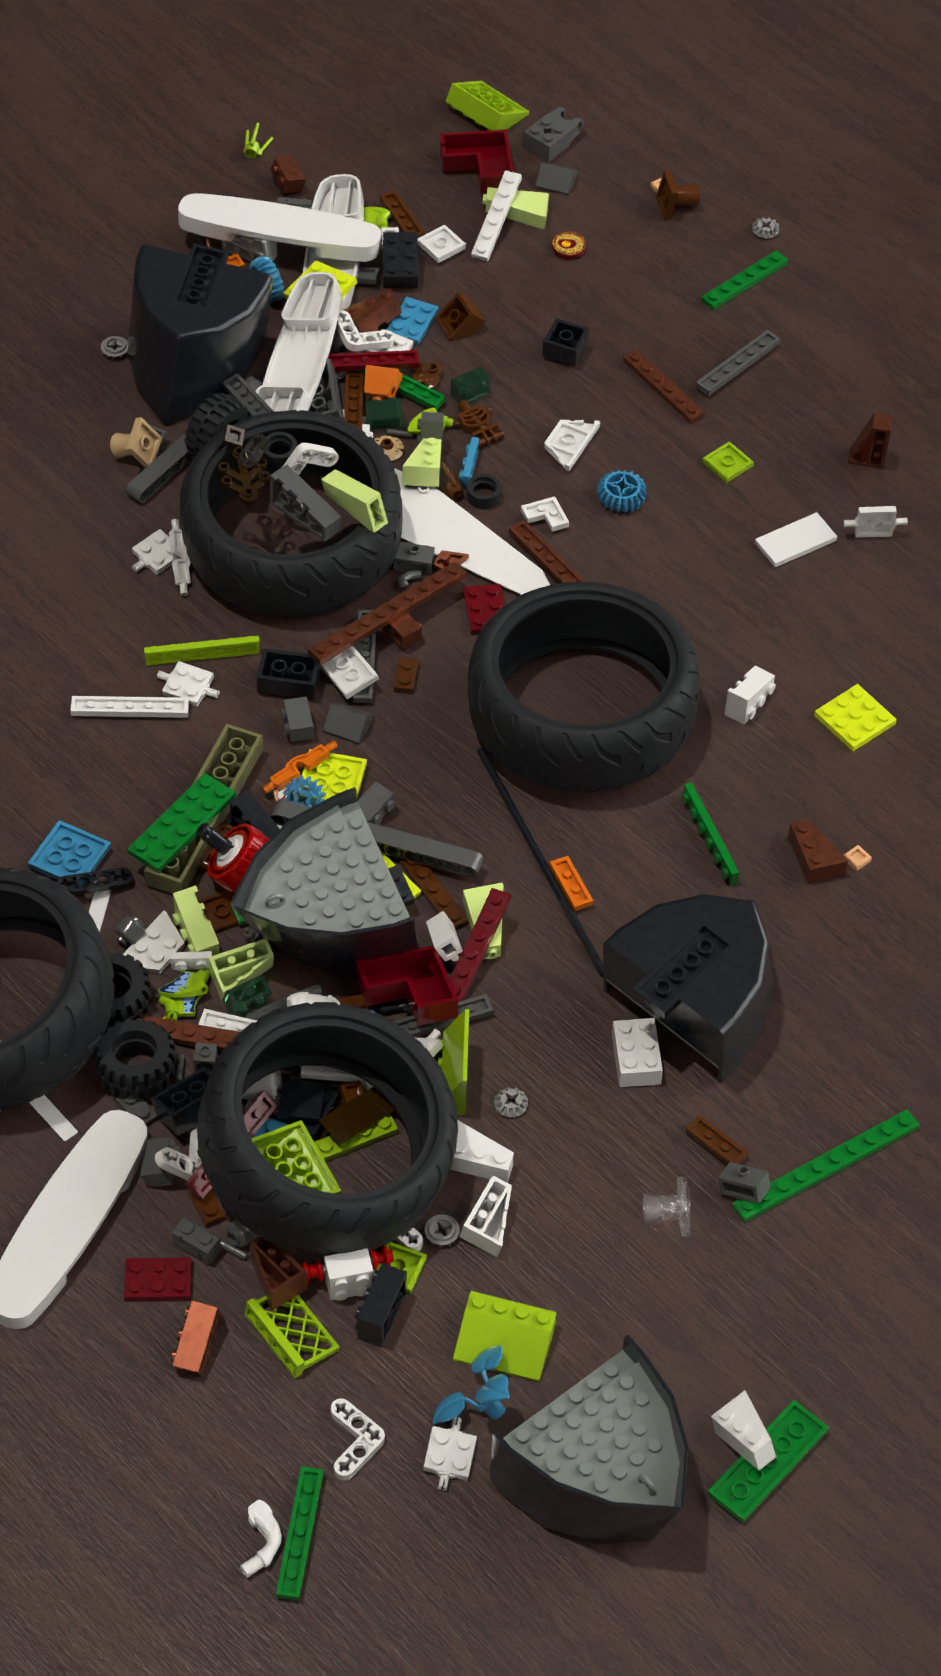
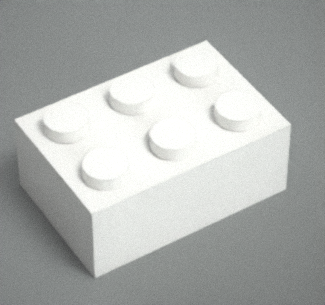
M655 1019L613 1021L612 1041L619 1087L661 1084L663 1070Z

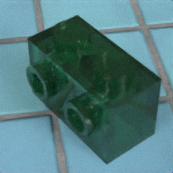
M478 367L452 379L450 395L458 404L463 400L467 402L473 401L490 393L491 377L482 367Z
M401 398L373 399L365 402L367 424L370 425V429L404 426Z
M260 975L226 991L222 1001L230 1015H239L241 1017L250 1012L251 1008L265 1006L272 991L263 975Z

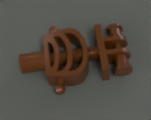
M466 400L458 404L461 413L458 414V421H454L453 425L455 427L460 425L464 433L471 434V438H479V448L483 445H490V441L495 443L498 439L505 437L504 432L501 429L499 430L498 423L490 425V407L485 409L482 405H478L472 408Z

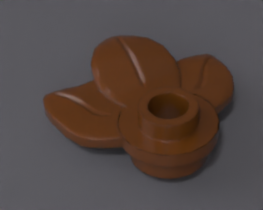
M437 361L430 363L420 362L419 368H412L414 373L411 378L419 383H425V386L434 389L440 382L439 377L442 374L443 367Z

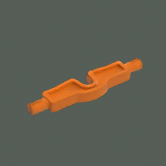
M332 740L325 746L320 744L306 754L292 758L285 768L270 777L271 782L261 787L262 791L267 794L274 788L280 790L289 782L291 783L293 778L298 779L300 777L298 767H304L309 771L329 757V752L338 747L337 743Z

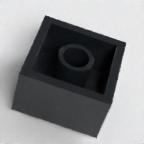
M556 318L543 341L542 357L575 367L588 345L589 328Z

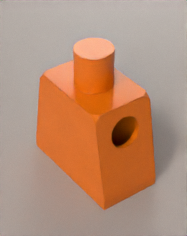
M366 365L364 393L368 398L372 399V408L381 409L383 400L393 401L403 377L399 369Z

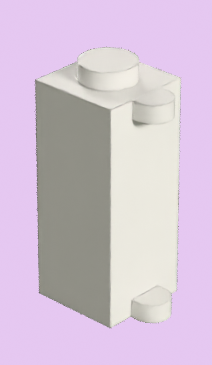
M442 911L426 921L433 945L445 962L449 959L458 961V954L463 951L454 924L445 912Z

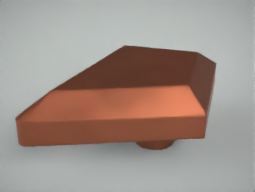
M441 550L432 566L441 570L453 562L461 565L469 558V554Z

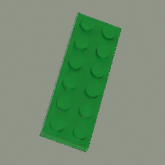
M204 773L127 848L128 854L155 872L160 873L197 836L196 831L201 824H209L230 804V801L236 798V792Z
M793 1400L766 1429L771 1438L776 1458L758 1470L744 1457L740 1456L708 1490L707 1495L743 1524L828 1432L829 1427L797 1401Z

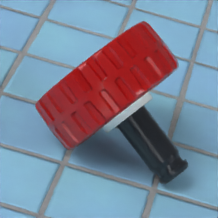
M207 823L201 824L196 831L198 837H201L204 842L214 848L208 862V875L229 892L237 891L255 853L269 840L267 836L250 824L238 825L225 836L213 827H209Z

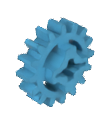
M301 775L298 779L293 778L291 783L289 782L286 785L287 789L283 791V794L287 797L283 800L313 807L325 800L322 798L326 795V792H321L324 786H318L317 779L312 782L311 776H308L305 780L304 776Z

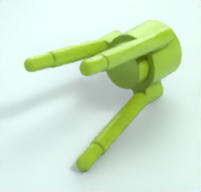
M256 123L250 142L249 130H246L243 153L251 159L257 156L260 157L273 140V137H270L260 148L259 143L255 141L259 123Z

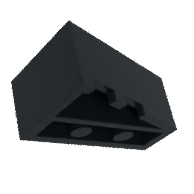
M249 790L229 802L231 826L236 827L241 824H250L269 839L280 829Z

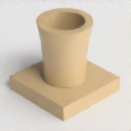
M140 417L135 419L131 434L115 433L112 436L110 448L116 458L120 459L132 455L146 468L155 460L162 437Z

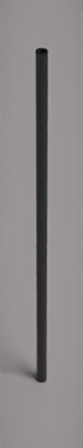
M483 747L477 750L479 757L600 976H603V963L486 751Z

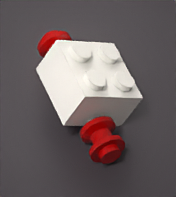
M383 1246L380 1252H375L374 1250H369L368 1252V1248L349 1253L324 1256V1265L321 1264L320 1259H317L314 1265L302 1262V1268L307 1271V1284H310L312 1278L324 1281L323 1274H325L330 1301H341L352 1296H364L366 1289H371L373 1284V1271L377 1270L378 1265H382V1263L391 1266V1263L394 1262L392 1249L388 1250L387 1246Z

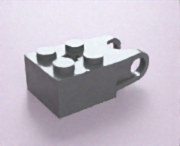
M559 107L543 116L524 131L523 148L550 162L570 146L572 140L581 132L584 120L581 118L564 119L566 110Z

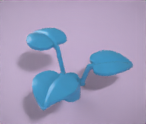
M501 1345L486 1349L472 1362V1371L474 1373L481 1372L485 1381V1385L475 1395L478 1403L467 1397L463 1398L461 1392L453 1393L444 1398L437 1406L433 1416L434 1425L457 1417L464 1409L465 1403L473 1405L480 1412L485 1411L492 1420H496L504 1414L505 1407L499 1400L510 1398L508 1378L505 1374H499L488 1380L486 1375L487 1370H492L499 1364L503 1354Z

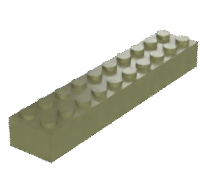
M226 723L193 784L206 773L235 791L236 797H238L263 751V735ZM230 804L208 824L209 827L217 830L219 824L223 823L230 811ZM196 836L160 873L146 866L144 870L145 885L171 894L187 889L198 870L199 861L208 844L201 837Z

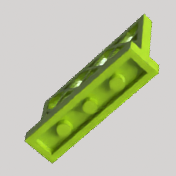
M299 1295L294 1297L292 1302H286L281 1305L290 1308L289 1315L276 1313L277 1308L274 1309V1312L264 1310L261 1305L269 1304L266 1296L258 1300L252 1298L246 1302L245 1316L294 1378L302 1375L303 1370L339 1351L340 1346ZM292 1310H302L305 1318L291 1316ZM275 1318L288 1321L287 1327L277 1326L274 1323ZM290 1321L303 1324L302 1331L289 1329ZM305 1325L315 1326L318 1330L317 1334L304 1332ZM287 1334L300 1337L299 1344L289 1342ZM303 1338L316 1340L315 1347L301 1345ZM318 1341L327 1342L331 1348L327 1350L317 1348ZM300 1350L313 1353V1357L304 1361L299 1355Z

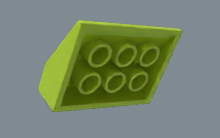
M482 81L452 83L445 101L451 105V108L463 112L465 117L474 119L476 124L488 128V131L507 130L530 113V111Z
M465 1009L443 1031V1040L441 1042L444 1046L438 1051L442 1052V1057H438V1064L453 1094L457 1115H465L469 1009Z
M302 1120L251 1138L264 1158L286 1177L315 1190L336 1194L341 1193L339 1185Z
M471 1291L464 1312L453 1361L472 1365L473 1360L481 1352L501 1345L503 1349L502 1358L499 1364L491 1371L539 1382L556 1326L557 1312Z

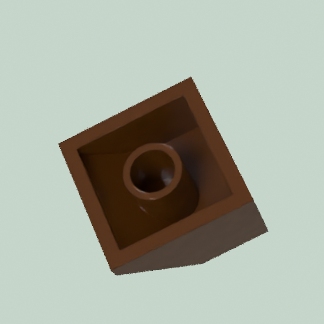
M457 292L435 316L451 341L475 334L486 322L473 300L460 292Z

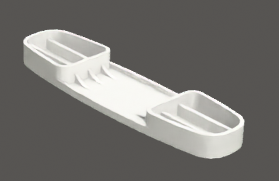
M348 174L333 175L325 178L318 187L311 209L364 221V201L360 180L356 176ZM307 246L303 273L317 260L357 279L360 261L321 258L315 254V247ZM355 286L341 299L339 310H344L350 306Z
M198 193L183 197L178 208V224L183 230L219 240L231 241L237 234L271 241L315 247V254L321 258L361 262L375 259L380 251L381 230L378 226L332 213L261 200Z
M313 272L302 276L296 282L282 311L281 316L284 324L274 347L263 385L256 390V393L274 412L288 410L308 411L326 365L340 309L341 290L335 276L331 273Z
M113 1110L103 1114L65 1158L30 1208L0 1260L1 1325L12 1329H23L32 1325L66 1285V1275L102 1225L120 1193L128 1189L142 1162L148 1143L147 1126L139 1117L122 1110Z

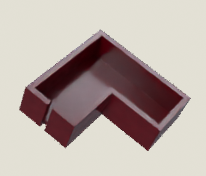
M507 130L440 134L439 150L443 172L477 170L480 193H487L488 187L498 188L505 170L514 172Z
M434 946L414 949L397 955L355 961L356 981L366 1006L407 998L418 1026L458 1017V998Z

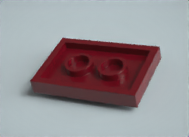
M501 584L463 587L471 635H476L480 633L488 620L500 608L505 606Z
M192 1257L126 1258L124 1301H191Z

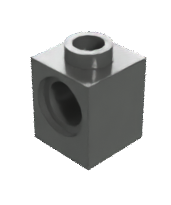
M196 1043L194 1071L196 1072L206 1067L212 1072L218 1059L217 1044Z

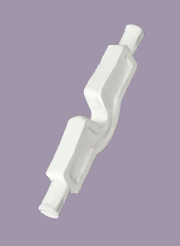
M172 519V530L169 532L170 553L181 558L175 559L172 562L175 584L180 586V595L187 596V586L190 584L189 566L191 561L187 555V547L183 542L179 520Z

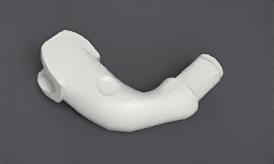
M257 1500L248 1507V1518L251 1526L257 1528L265 1537L267 1544L257 1551L254 1557L240 1565V1569L246 1578L263 1567L267 1568L281 1544L282 1533L269 1505L262 1500Z

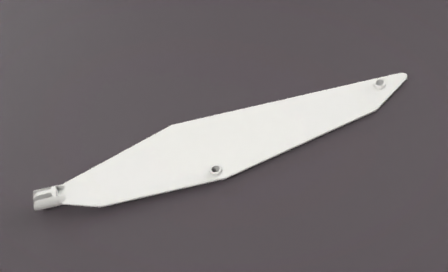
M394 469L401 487L403 509L401 539L412 544L435 547V555L437 556L441 550L469 554V558L459 565L460 567L496 584H501L502 587L519 595L550 585L542 569L436 487L402 485V471Z

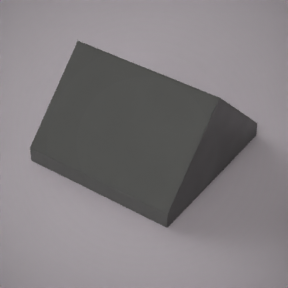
M541 162L536 189L568 196L578 171Z
M333 703L330 705L323 733L359 745L374 719V714L342 703Z

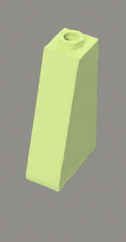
M488 187L487 194L483 195V204L486 205L485 212L489 211L498 188ZM517 190L506 218L539 229H545L549 193Z
M336 469L321 479L325 494L371 532L375 533L388 523L379 492Z
M503 883L463 890V904L471 930L477 921L491 888L503 891ZM502 919L483 960L500 957Z

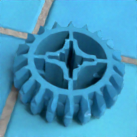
M268 256L258 257L250 262L249 269L268 273L273 278L270 303L278 302V300L283 298V281L275 263Z
M619 469L616 472L610 471L609 474H605L600 479L597 486V496L600 504H604L605 508H610L611 512L617 510L618 513L624 511L625 514L627 510L633 512L634 509H639L640 505H643L647 493L646 484L639 477V474L634 475L633 471L628 473L626 469L623 472H620Z

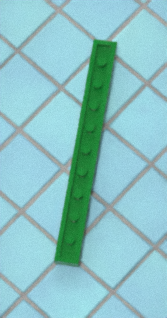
M906 1109L770 1182L771 1188L759 1204L739 1199L733 1202L732 1208L741 1220L746 1223L918 1130L920 1124L909 1110Z

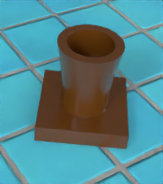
M667 170L663 172L656 194L664 220H671L675 205L696 208L700 202V188L697 183L676 186L671 171Z

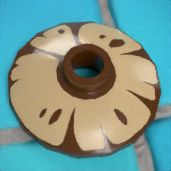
M382 435L374 439L385 451L384 454L389 456L391 462L398 461L403 457L405 446L399 438L391 435Z

